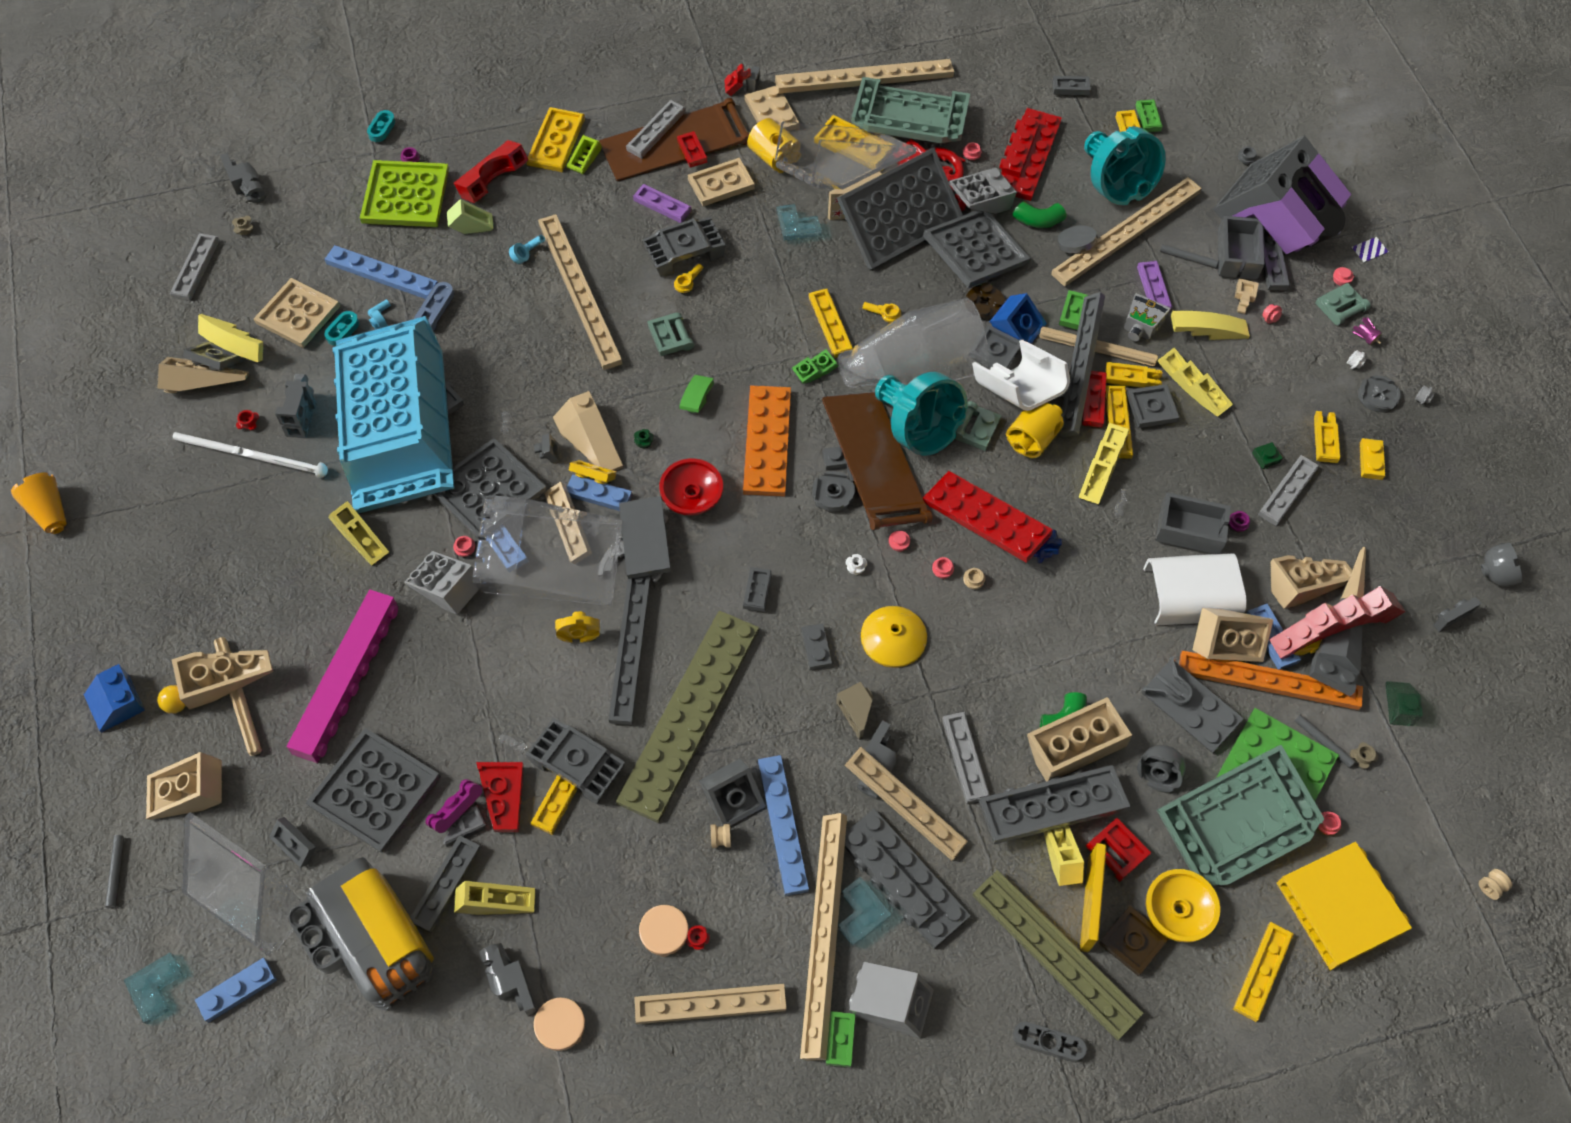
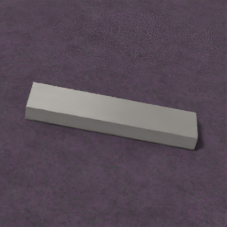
M670 100L626 146L627 151L642 159L686 112L685 107Z
M199 233L170 292L172 298L191 301L220 241L218 236Z
M1300 455L1258 515L1277 526L1319 465Z
M965 712L943 716V725L966 804L979 802L980 798L990 795Z

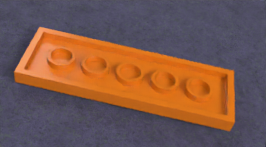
M750 386L743 495L785 497L791 387Z

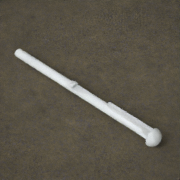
M175 432L173 434V440L312 472L315 473L317 478H323L328 473L327 466L322 462L315 466Z

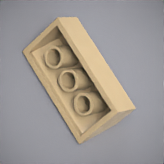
M1108 697L1027 734L1035 763L1046 782L1053 777L1067 775L1127 747L1132 736Z

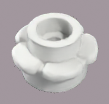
M1356 350L1349 357L1347 364L1351 366V369L1356 367L1359 369L1365 363V353Z
M854 554L846 560L847 569L851 574L859 575L865 571L867 561L861 555Z

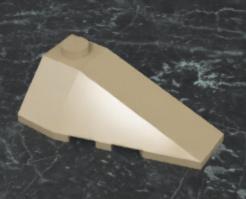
M167 357L159 364L158 389H164L166 393H177V391L245 380L249 376V372L227 367L221 371H215L204 364L195 365L191 362L192 360Z
M587 391L570 398L553 417L560 434L565 439H568L577 451L583 453L591 464L613 471L623 468L590 392Z
M1291 555L1271 560V592L1284 609L1297 606L1346 585L1352 569L1346 561L1323 559L1321 562L1313 561L1310 557H1305L1302 560L1296 559L1295 556Z
M268 650L239 651L238 653L219 651L213 654L194 652L172 659L179 697L189 710L214 702L273 672Z

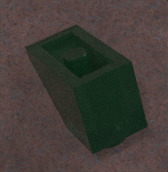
M1386 681L1390 724L1413 726L1423 716L1421 695L1410 683Z

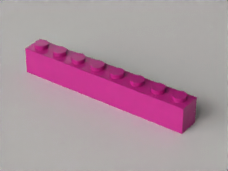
M369 589L286 746L292 755L318 764L320 758L326 754L327 744L331 736L333 737L336 734L338 723L341 717L347 713L348 703L352 696L356 695L362 676L364 677L367 674L369 663L372 657L376 656L381 639L386 637L391 620L397 616L398 605L394 597Z

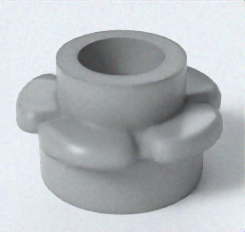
M1424 385L1418 392L1415 400L1419 401L1420 405L1428 404L1435 394L1432 392L1433 388H1428Z

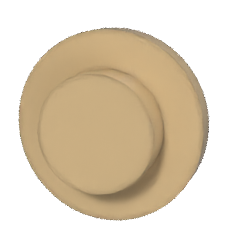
M971 568L964 574V584L970 589H979L985 583V575L980 569Z

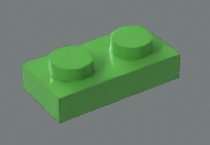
M1068 291L1059 325L1078 330L1084 297L1088 296L1087 294Z
M830 1011L826 1065L851 1068L855 1014Z

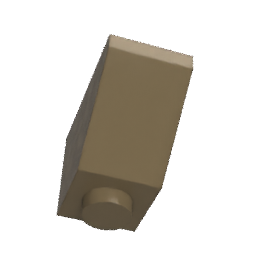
M861 682L839 692L836 699L837 705L858 739L864 736L873 699L870 689L868 687L864 688Z

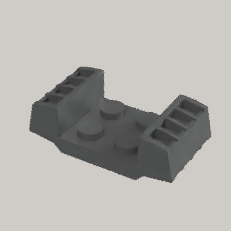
M711 217L699 220L694 218L658 230L656 234L643 239L644 245L660 277L673 274V263L703 253H707L711 261L718 259L724 255L726 246Z
M555 718L551 720L526 753L527 758L533 765L542 771L548 769L582 790L583 796L595 804L600 801L625 765L623 760L612 754L608 749Z

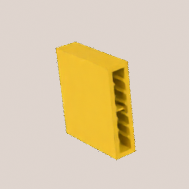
M1356 842L1283 876L1276 883L1329 970L1355 959L1412 929L1407 915L1399 909L1395 903L1394 895L1386 889L1381 881L1379 872L1371 866L1366 852Z

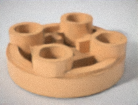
M659 905L651 908L645 913L640 922L639 934L641 941L647 950L661 957H667L677 952L687 940L688 923L684 914L679 909L670 905Z
M554 998L547 1001L539 1008L534 1019L536 1037L544 1047L554 1051H563L578 1044L585 1030V1017L581 1008L574 1001L567 998Z

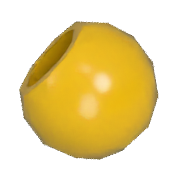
M169 685L159 692L158 705L168 714L178 713L186 707L180 700L177 685Z

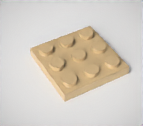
M290 278L257 314L254 321L257 325L304 348L339 309L340 304L331 297Z

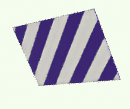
M1377 237L1352 247L1363 262L1389 252Z

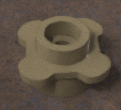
M245 216L233 219L234 232L240 235L249 234L253 229L250 223L251 217Z
M1364 742L1360 743L1356 750L1350 751V757L1355 759L1362 769H1367L1371 762L1378 760V755L1374 748Z

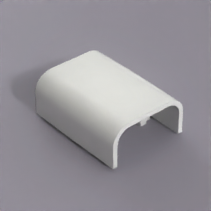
M1024 340L1019 341L1022 361L1018 367L1012 370L998 363L993 364L990 370L976 362L972 363L975 379L980 385L1026 411L1061 396L1066 392L1070 384L1069 370L1066 362Z
M1235 554L1189 555L1147 559L1143 569L1144 571H1153L1160 606L1159 614L1154 622L1155 625L1199 623L1202 608L1245 612L1246 594Z

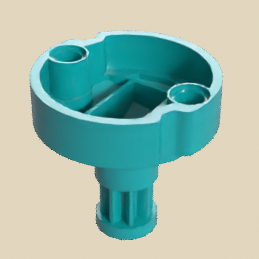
M1134 126L1128 127L1126 131H1115L1110 136H1107L1104 132L1096 131L1090 134L1085 141V152L1090 157H1093L1091 165L1092 184L1098 193L1112 203L1128 205L1133 199L1140 201L1160 181L1166 163L1165 149L1161 141L1148 131Z
M940 372L921 374L908 385L900 383V380L893 375H886L879 380L875 388L876 398L882 403L893 406L891 429L894 438L899 444L917 455L928 456L943 450L954 440L957 428L965 421L968 401L964 388L960 383Z

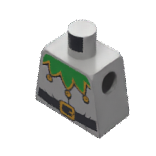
M1135 293L1124 329L1129 331V339L1132 341H1138L1140 337L1150 339L1166 321L1170 308Z

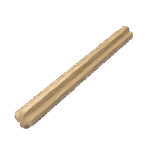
M1042 327L1039 337L1075 347L1077 335ZM1100 340L1096 342L1095 352L1150 366H1155L1158 356L1156 354Z
M225 637L214 640L216 652L224 651L225 653H231ZM240 688L230 693V697L247 752L250 756L260 754L262 749L243 689Z

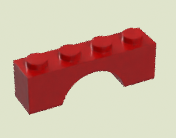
M507 140L455 181L454 185L461 198L476 203L488 193L487 185L493 178L504 172L516 171L529 159L522 144Z

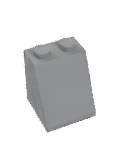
M863 962L862 969L857 974L855 992L850 997L849 1010L860 1019L921 1038L934 990L918 973Z

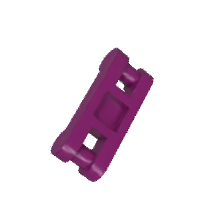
M469 779L463 780L459 786L460 790L454 796L449 797L436 814L427 816L426 825L438 833H444L482 794V787Z

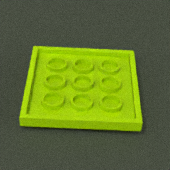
M373 160L360 214L361 224L438 227L449 173L448 164Z

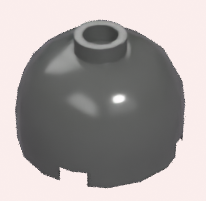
M1510 542L1501 543L1490 548L1484 556V564H1481L1483 576H1488L1491 582L1498 586L1506 587L1522 583L1521 568L1517 566L1515 559L1518 558Z
M1157 745L1149 748L1141 756L1137 766L1140 778L1144 777L1149 781L1147 783L1149 787L1162 792H1171L1174 788H1179L1187 770L1181 753L1167 745Z

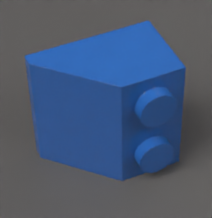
M1027 293L1010 296L990 320L994 328L1030 344L1038 336L1041 328L1047 324Z
M119 664L97 674L84 693V697L101 733L145 711L129 674Z

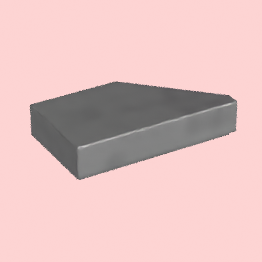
M477 805L467 809L451 825L443 841L446 847L455 843L459 835L466 838L487 828Z

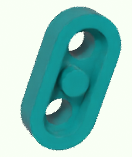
M383 110L376 114L367 128L371 141L381 142L386 139L396 122L391 111Z
M352 311L342 312L325 330L324 335L330 345L336 346V340L349 337L359 326L357 315Z

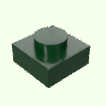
M1273 442L1254 448L1252 452L1262 469L1281 463L1283 459Z

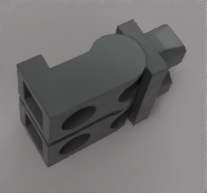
M295 374L293 381H286L283 407H277L275 412L286 437L307 438L313 415L312 409H315L317 405L313 396L314 390L308 385L309 379L305 374Z

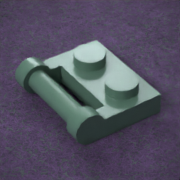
M1349 283L1317 298L1315 302L1335 325H1340L1344 323L1345 319L1361 311L1365 312L1371 307L1370 302L1367 299H1363ZM1353 303H1354V305H1355V306H1353V307L1347 309L1346 311H1344V312H1342V313H1341V312H1338L1339 310H1341V309H1343V308H1345V307H1347V306H1349V305H1351V304H1353Z
M677 312L647 321L660 356L680 350L688 351L694 347L693 340L689 338L684 327L681 313ZM670 324L676 325L682 340H676Z
M969 401L965 421L957 428L954 439L986 451L1000 422L1001 415L981 408L976 403ZM972 415L978 416L970 434L965 433Z

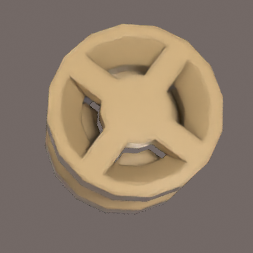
M730 823L723 826L711 825L712 848L722 845L726 848L731 847Z
M1493 869L1489 872L1488 877H1483L1479 880V887L1486 896L1497 900L1502 896V892H1507L1512 888V882L1504 872Z

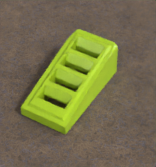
M583 135L566 167L584 174L601 151L602 146L600 142ZM575 163L581 164V168L574 166Z

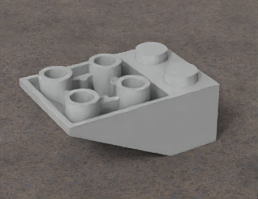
M997 168L949 181V184L969 208L994 214L1010 210L1017 193Z
M432 551L404 583L444 610L458 614L485 581L472 565Z

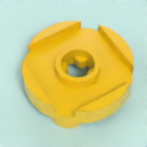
M582 611L574 612L572 616L555 621L556 637L561 641L573 643L572 639H580V643L594 640L599 636L600 620L586 616V613Z

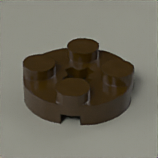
M983 283L968 291L965 298V309L974 319L979 320L982 318L990 321L1005 303V298L990 283ZM981 301H987L989 305L981 304Z

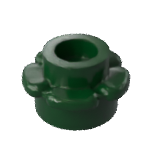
M648 429L636 431L634 434V443L642 449L650 447L654 440L653 434Z

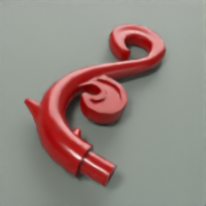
M935 148L938 158L943 161H949L955 168V174L951 175L953 168L943 166L948 181L963 177L964 168L962 162L966 160L949 149ZM955 194V198L959 201L958 205L962 212L965 210L967 205L964 203V201L960 198L958 194Z

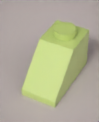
M462 199L447 211L448 227L463 234L493 230L492 214Z

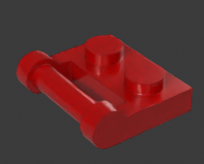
M1118 818L1086 845L1091 852L1097 843L1100 844L1102 841H1105L1127 864L1122 868L1106 851L1105 864L1116 874L1115 878L1119 882L1151 854Z

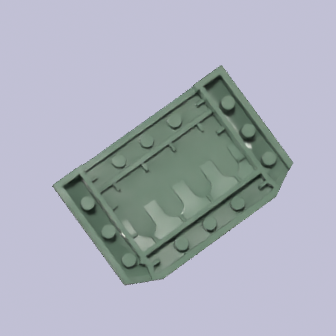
M862 77L851 123L868 132L936 143L961 140L970 99L969 93L952 91V96L949 97L880 86L881 79Z
M1278 745L1157 809L1159 816L1190 871L1199 874L1211 885H1228L1309 842L1319 824L1324 821L1322 813L1282 745Z

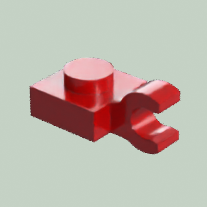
M740 64L734 72L729 74L724 80L725 93L732 96L743 86V81L751 76V69L748 68L744 71V65Z

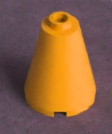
M46 472L36 473L23 479L24 483L20 486L17 483L11 489L13 498L46 533L57 534L64 530L67 522L57 481L53 474L49 476Z

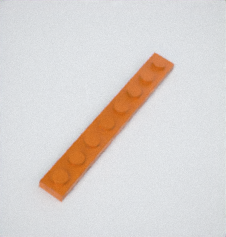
M1183 650L1180 653L1179 665L1196 678L1359 710L1362 707L1363 686L1356 685L1355 693L1348 696L1309 675L1233 660L1207 659L1198 653Z

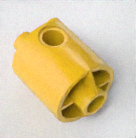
M771 118L758 122L749 134L747 140L749 149L778 173H783L801 155L798 140Z
M1046 402L1032 410H1023L1006 432L1008 442L1019 454L1029 458L1039 457L1063 428L1062 409L1057 405H1051Z

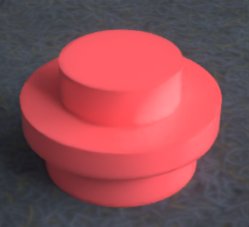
M974 142L968 143L963 149L964 157L969 160L980 158L982 153L980 146Z
M1344 267L1337 268L1333 273L1334 282L1339 286L1351 283L1354 278L1352 271Z
M1269 305L1263 312L1265 322L1268 324L1277 322L1282 315V308L1279 305Z
M894 531L889 536V545L895 551H903L909 547L910 537L904 531Z
M460 536L456 539L453 548L458 556L467 557L473 554L476 545L472 538Z
M941 557L934 561L932 571L939 578H948L954 572V565L950 559Z
M1323 812L1324 821L1319 824L1318 829L1326 835L1336 834L1341 829L1339 816L1333 812Z

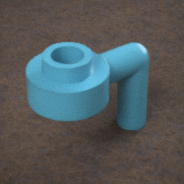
M539 235L525 245L516 243L509 249L510 258L517 264L524 263L529 259V251L543 243L545 237Z
M387 299L368 310V315L371 317L369 321L375 330L388 326L380 313L391 306Z

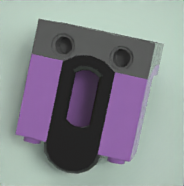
M1304 135L1251 163L1215 206L1214 211L1221 219L1223 215L1251 218L1255 215L1282 250L1288 254L1293 251L1298 252L1303 247H1311L1339 235L1345 227V214L1342 208L1347 204L1346 201L1351 196V193Z

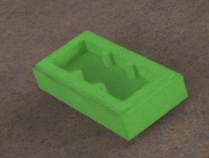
M1155 100L1136 101L1135 106L1142 129L1148 132L1161 131L1162 123Z

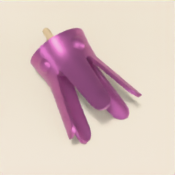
M1363 317L1362 321L1366 327L1364 325L1354 326L1353 329L1355 331L1351 332L1364 338L1369 345L1375 341L1380 344L1381 342L1378 338L1382 333L1380 330L1375 329L1368 317Z

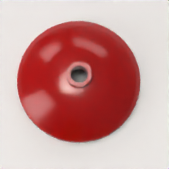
M689 458L673 463L664 471L660 479L659 490L663 502L674 512L683 515H699L709 511L719 502L723 493V480L719 471L709 462Z

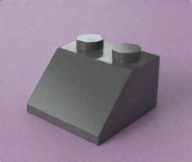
M741 759L699 780L705 796L722 826L729 823L731 826L766 807L749 767Z

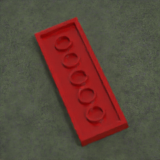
M948 471L923 497L926 505L1026 563L1052 535L1050 527L951 471Z

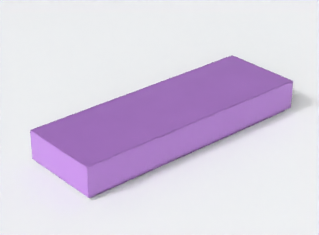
M645 184L633 196L635 202L679 223H682L691 212V206Z
M1158 262L1138 263L1137 269L1146 297L1169 307L1171 311L1172 305Z

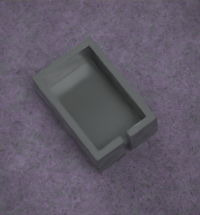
M1223 215L1217 231L1219 276L1237 277V275H1240V278L1258 280L1264 267L1263 225L1256 218Z
M1167 492L1160 508L1155 541L1212 554H1220L1227 540V525L1229 523L1231 506Z

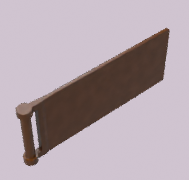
M727 98L724 102L683 114L642 159L628 152L626 146L644 127L599 140L616 181H621L685 161L684 154L677 142V136L694 131L705 154L742 143L747 144L750 133L747 132L735 108L734 100ZM723 109L729 110L741 134L740 137H736Z
M875 392L823 397L822 402L865 507L871 530L918 522L923 524L931 523L932 513L928 511L902 448L893 436L891 422L883 403L876 398ZM918 510L921 513L915 515L879 519L878 517H876L878 515Z

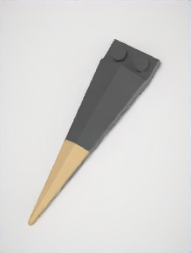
M1365 547L1358 554L1340 602L1351 595L1359 598L1364 596ZM1363 625L1346 629L1322 639L1312 659L1309 676L1348 696L1355 693L1357 677L1361 671Z

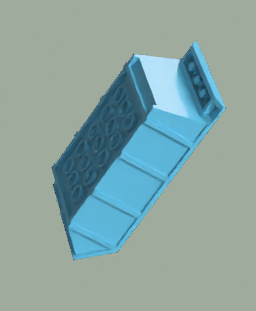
M423 316L336 340L337 345L332 349L335 356L336 371L334 384L337 393V414L335 415L338 422L339 436L337 452L351 488L352 504L355 511L362 513L453 489L454 479L443 353L427 317Z

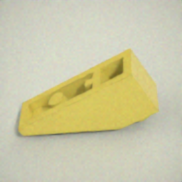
M348 501L329 515L328 518L371 566L389 553Z
M1066 826L1044 832L1052 869L1059 886L1083 883L1084 861L1070 827Z
M464 881L456 888L454 913L475 915L533 913L535 888Z

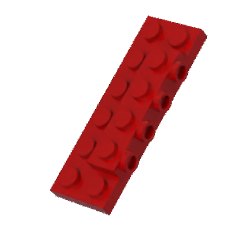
M1027 108L1022 119H1017L1014 129L1017 132H1012L1009 141L1011 146L1007 145L1004 153L1006 159L1002 158L999 169L1002 170L1001 174L1017 192L1015 197L1028 201L1032 200L1062 117Z

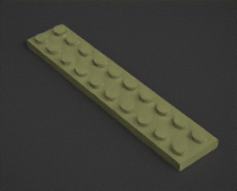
M720 610L718 611L616 800L617 805L659 823L759 631V627Z

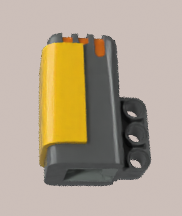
M364 857L353 860L314 885L306 892L307 899L294 907L289 913V922L315 967L323 973L332 974L346 965L364 998L380 1010L392 1008L391 1003L397 999L403 1001L406 998V993L411 990L416 992L419 990V984L424 981L429 983L433 979V955L388 881ZM303 915H308L307 920L303 924H299L300 918ZM320 935L319 940L315 944L310 945L312 937ZM331 955L330 962L322 965L323 958Z

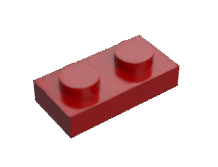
M694 131L677 136V142L690 168L708 163L707 156Z

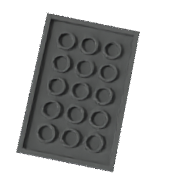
M931 148L837 197L868 269H873L926 240L923 237L925 230L963 216L935 148Z

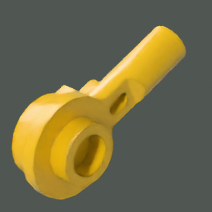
M698 263L687 274L679 275L674 282L675 290L680 293L690 292L693 289V280L703 270V266Z
M864 302L862 307L864 310L881 314L884 321L889 323L896 322L901 318V310L896 304H884L882 306Z

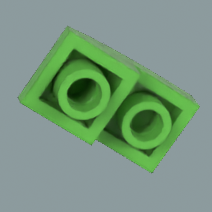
M825 349L811 360L809 357L805 358L792 367V370L800 381L805 384L826 375L839 366L827 349Z
M694 375L684 392L679 405L680 409L699 413L706 404V395L714 386V378Z

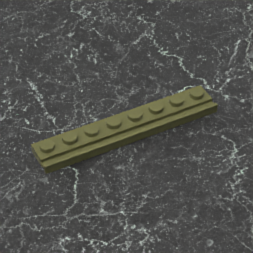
M998 870L973 893L972 896L1117 1041L1142 1016L1143 1012Z

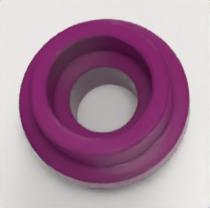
M412 147L403 149L401 153L402 162H418L420 159L418 151Z
M1243 511L1234 512L1230 515L1228 525L1234 531L1243 532L1250 525L1249 516Z

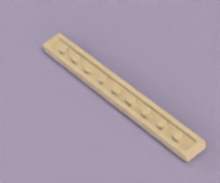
M950 59L775 75V83L778 94L860 86L862 77L881 79L880 84L949 78L954 76V69Z
M1187 177L1098 238L1096 244L1087 251L1086 249L1081 250L1080 253H1076L1054 268L1051 275L1064 287L1200 194L1202 188Z
M557 215L539 219L540 229L602 369L606 370L621 365L622 359Z
M843 813L823 816L800 1054V1059L806 1061L826 1060L847 824V815Z

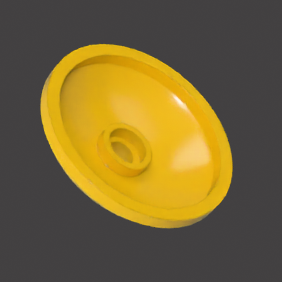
M886 606L875 610L866 618L861 630V643L866 654L876 663L885 667L899 668L912 664L923 654L927 643V631L923 621L911 610L899 606ZM897 628L899 631L893 632L891 629Z
M1185 869L1166 871L1151 883L1147 891L1146 910L1152 924L1160 933L1174 941L1184 943L1199 941L1208 936L1218 923L1220 917L1218 896L1212 885L1195 872ZM1175 907H1180L1182 913H1177Z

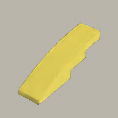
M1172 311L1171 314L1174 332L1191 331L1192 336L1209 335V340L1249 339L1250 337L1247 323L1244 319L1201 311Z
M203 314L198 315V334L208 341L252 361L260 362L263 360V341L251 338L250 333L236 329L235 324Z
M1175 348L1157 361L1191 397L1217 417L1233 405L1208 373L1203 376L1191 360L1187 363Z
M1112 423L1108 424L1103 440L1100 442L1081 489L1080 499L1100 504L1122 452L1129 429Z

